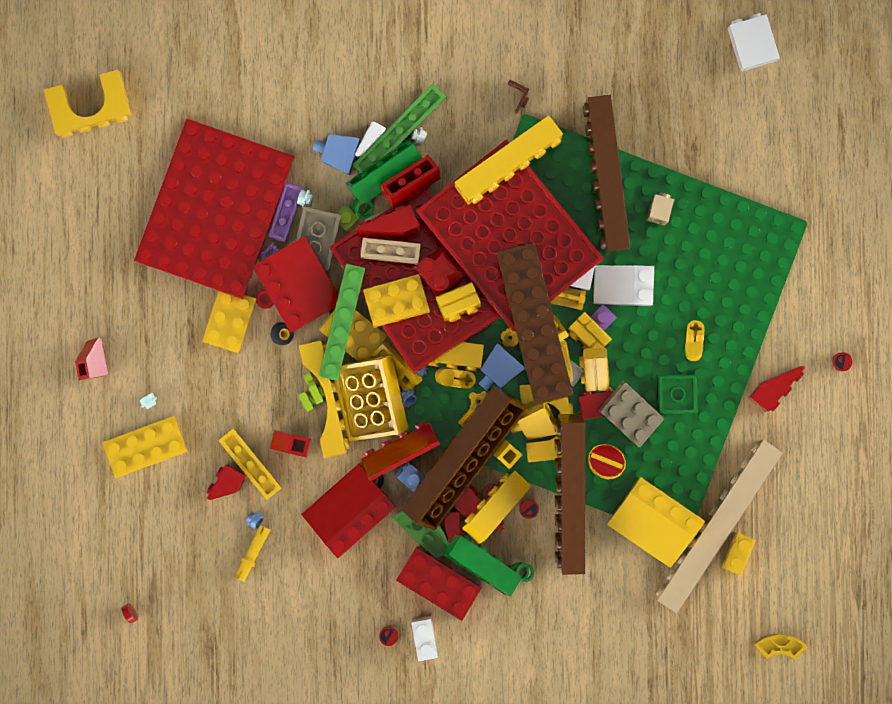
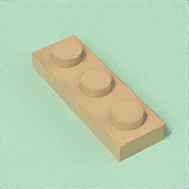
M363 238L362 259L410 264L419 263L420 244Z

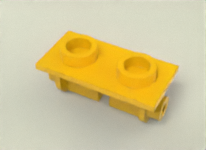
M567 288L553 299L550 304L582 310L586 291Z

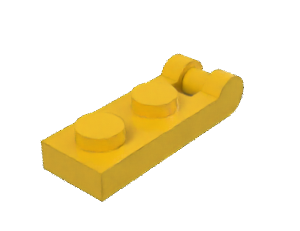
M384 342L372 356L375 358L392 355L398 384L404 391L408 389L414 390L415 385L422 381V376H419L417 373L413 374L397 352L387 342Z

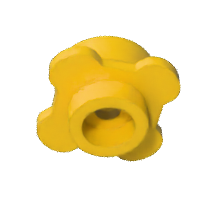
M470 393V408L473 411L483 402L487 393Z

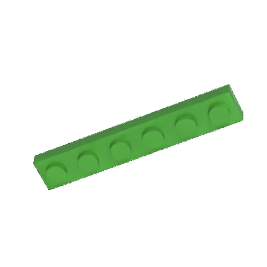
M432 83L352 166L361 173L394 150L446 99V96Z
M346 264L319 377L338 381L365 272L363 267Z

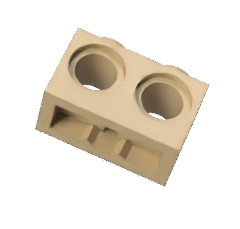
M665 193L655 194L651 199L646 221L665 226L669 221L674 199H671L670 195Z

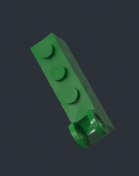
M406 140L346 182L347 187L354 196L350 208L359 218L367 219L372 216L374 206L371 202L374 200V197L382 194L381 184L422 159V156L412 142ZM366 203L365 209L359 212L360 205Z
M465 534L462 536L455 535L443 554L506 596H512L520 581L529 582L534 577V568L529 563L516 562L512 566H506L502 563L504 561L497 555L491 556L487 553V548L480 544L476 546L472 543L473 539ZM521 567L525 568V574L523 577H520L519 570Z

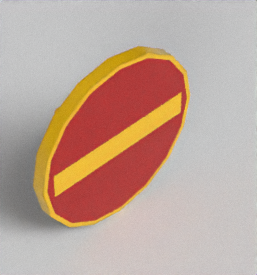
M597 445L588 455L590 469L601 478H617L625 469L626 461L624 455L612 445Z

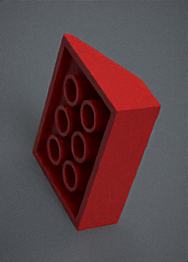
M305 236L252 266L290 333L336 307L339 294Z
M423 421L414 426L416 430L411 433L406 430L397 435L399 439L393 442L389 439L381 443L382 448L376 451L372 448L364 452L365 457L361 458L369 480L371 481L440 445V441L431 424H426Z
M358 463L301 515L338 559L397 506L379 488L374 480H369L365 470Z

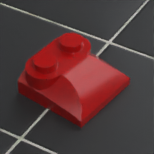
M444 246L437 249L427 258L420 260L418 265L414 267V270L436 297L446 293L467 276Z

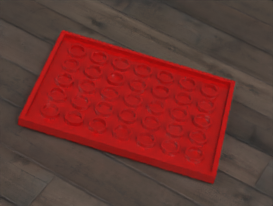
M186 118L134 262L243 300L254 271L252 266L257 263L295 156Z
M506 139L417 209L416 213L514 332L515 326L496 255L497 252L535 243L550 302L604 258L529 166L523 170L519 168L514 172L515 175L511 179L498 183L499 187L497 189L484 193L482 195L483 198L477 203L467 204L455 188V181L508 145L509 141Z
M428 188L401 204L411 205L420 225L419 231L405 237L359 235L356 229L329 246L344 271L346 264L365 268L359 292L365 302L364 289L418 275L414 270V267L418 264L362 259L361 248L363 238L420 244L419 261L427 258L443 246L416 213L417 209L433 198ZM391 207V208H389L388 210H386L385 212H388V214H389V213L394 212L395 209H393V208ZM466 276L447 292L469 284L472 281ZM421 279L430 312L382 325V328L413 374L501 318L473 282L472 284L481 302V307L473 314L468 315V313H464L456 321H444L436 302V295Z

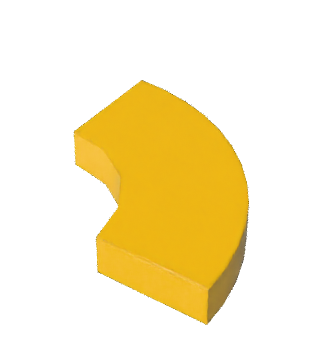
M785 634L769 635L753 644L766 659L773 655L783 654L795 660L808 648L801 640Z

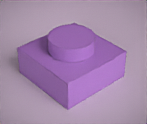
M603 304L590 318L604 331L617 317Z

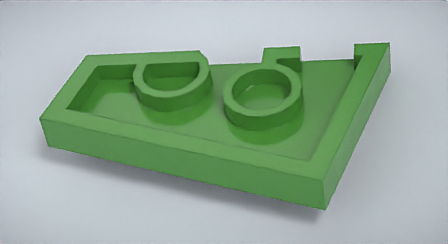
M403 511L392 516L433 557L437 559L444 554L450 543L440 525L434 531L416 524Z

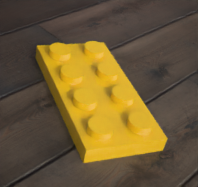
M175 416L102 442L115 478L188 452Z

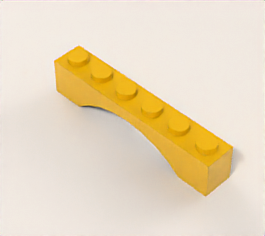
M322 341L299 345L303 365L317 377L326 396L327 421L320 438L323 457L328 458L347 453V449H350L348 438H344L342 430L346 429L344 420L340 419L338 414L341 411L339 400H335L334 393L337 392L335 381L331 382V379L319 377L327 344H323Z

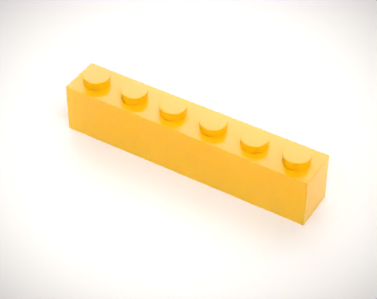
M548 115L455 181V188L468 205L472 202L474 204L483 198L482 195L484 193L497 189L499 187L498 183L511 179L515 175L514 172L519 168L523 170L529 166V161L533 158L539 159L546 153L545 150L550 146L554 148L560 144L563 133Z

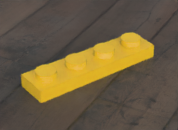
M234 428L218 440L266 500L282 488Z

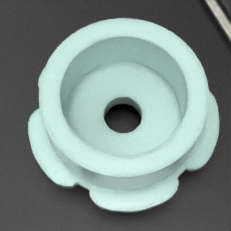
M301 190L297 204L301 205L302 208L306 205L309 206L312 201L313 195L310 194V190Z
M153 393L139 400L142 404L140 407L145 406L148 409L157 404L155 401L157 397Z

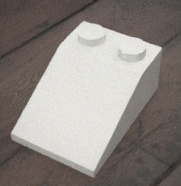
M595 266L593 304L652 306L654 266Z

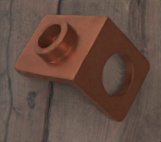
M509 79V86L524 93L515 110V114H518L520 108H525L529 100L526 97L529 89Z

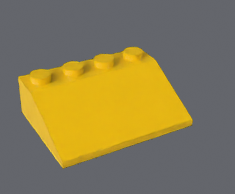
M392 355L370 358L341 366L338 381H335L349 442L397 435L409 429Z
M638 477L607 525L671 568L705 521L643 478Z

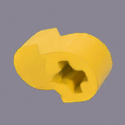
M697 320L691 321L687 326L685 356L690 361L699 360L703 352L704 325Z
M440 368L435 373L436 382L444 386L467 389L473 387L476 381L475 375L466 370Z

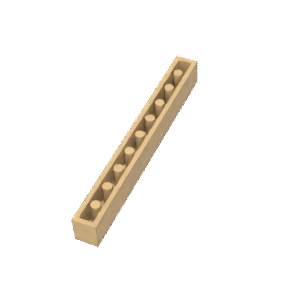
M767 441L755 442L751 448L753 453L749 458L746 457L740 465L742 469L739 474L735 473L731 478L729 489H724L719 497L721 499L718 506L714 505L709 512L710 518L707 522H704L698 536L694 537L687 546L689 549L686 554L682 553L677 560L678 566L676 569H671L666 577L668 581L665 586L661 585L655 594L657 595L656 600L676 614L783 454L782 451Z

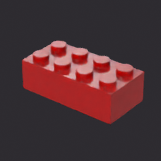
M417 546L396 579L397 582L461 621L482 589V586Z

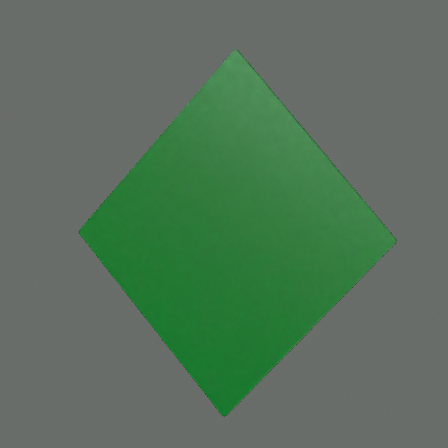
M524 114L513 140L541 120ZM558 126L563 133L561 143L554 148L551 146L545 150L546 153L539 159L533 158L529 161V167L604 258L596 266H654L652 306L605 305L617 317L604 330L612 339L604 347L607 349L609 387H612V391H614L622 381L626 382L658 412V375H697L698 413L660 414L664 420L640 448L604 416L584 420L585 504L613 515L638 477H641L698 515L806 230L807 222L618 149L630 249L627 252L604 254V250L600 249L599 239L602 237V231H598L597 220L600 218V215L595 210L597 193H593L592 187L595 175L591 174L590 171L592 155H588L587 148L590 138ZM659 193L668 194L671 199H674L670 218L665 226L646 221L651 199L655 194L659 195ZM594 272L590 290L586 291L582 310L550 304L553 314L567 333L570 332L568 328L584 312L591 317L603 305L593 304ZM571 286L568 287V288H573V289L581 290L580 288H576V287H571ZM502 318L464 341L466 343L484 345L481 368L497 343L525 367L519 342L514 347H506L502 343V332L510 328ZM697 320L704 325L703 352L699 360L690 361L685 356L687 326L691 321ZM568 336L564 340L567 343L570 360L580 367L579 358L583 356L582 347L584 345L579 340L575 342ZM439 364L438 367L426 366L427 376L424 375L422 377V381L419 383L415 393L416 402L410 406L406 417L409 428L408 432L411 433L416 430L414 426L423 421L426 424L430 423L440 441V445L436 447L446 451L452 439L463 428L458 422L470 409V393H488L478 384L486 376L481 369L477 368V372L469 371L475 375L476 381L473 387L466 389L444 386L436 382V371L440 368H446V364ZM458 366V370H465V367ZM524 368V370L500 388L512 394L520 402L519 386L529 385L526 369ZM580 377L574 387L571 386L574 395L568 397V402L572 403L573 414H581L578 397H582V392H587L585 384L581 383ZM494 383V384L489 388V390H491L494 386H496V387H498V386ZM598 390L593 391V394L601 393V391ZM548 404L554 417L558 420L559 411L551 404ZM510 431L505 440L517 449L522 456L510 469L494 455L490 457L484 466L508 474L515 470L528 483L557 493L554 479L558 475L555 470L554 460L528 462L526 443L547 441L556 435L529 440L525 437L523 431L516 433ZM607 444L621 451L626 464L620 476L614 479H604L593 473L588 464V455L594 447Z

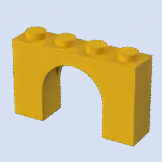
M119 70L99 75L105 101L101 110L90 117H81L74 114L69 103L66 88L63 85L44 89L56 135L66 138L72 136L73 132H89L92 127L104 128L109 126L110 122L117 121V123L128 121L129 117H132Z
M520 385L521 403L525 405L533 401L530 385ZM568 397L547 402L554 406L560 414H573L572 403L568 402ZM556 435L547 441L526 443L527 461L537 462L558 458L554 448V440L558 439V436Z

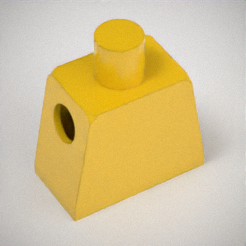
M534 401L525 404L527 410L511 430L512 433L523 431L525 437L529 440L556 435L554 430V420L556 418L547 403L534 405Z

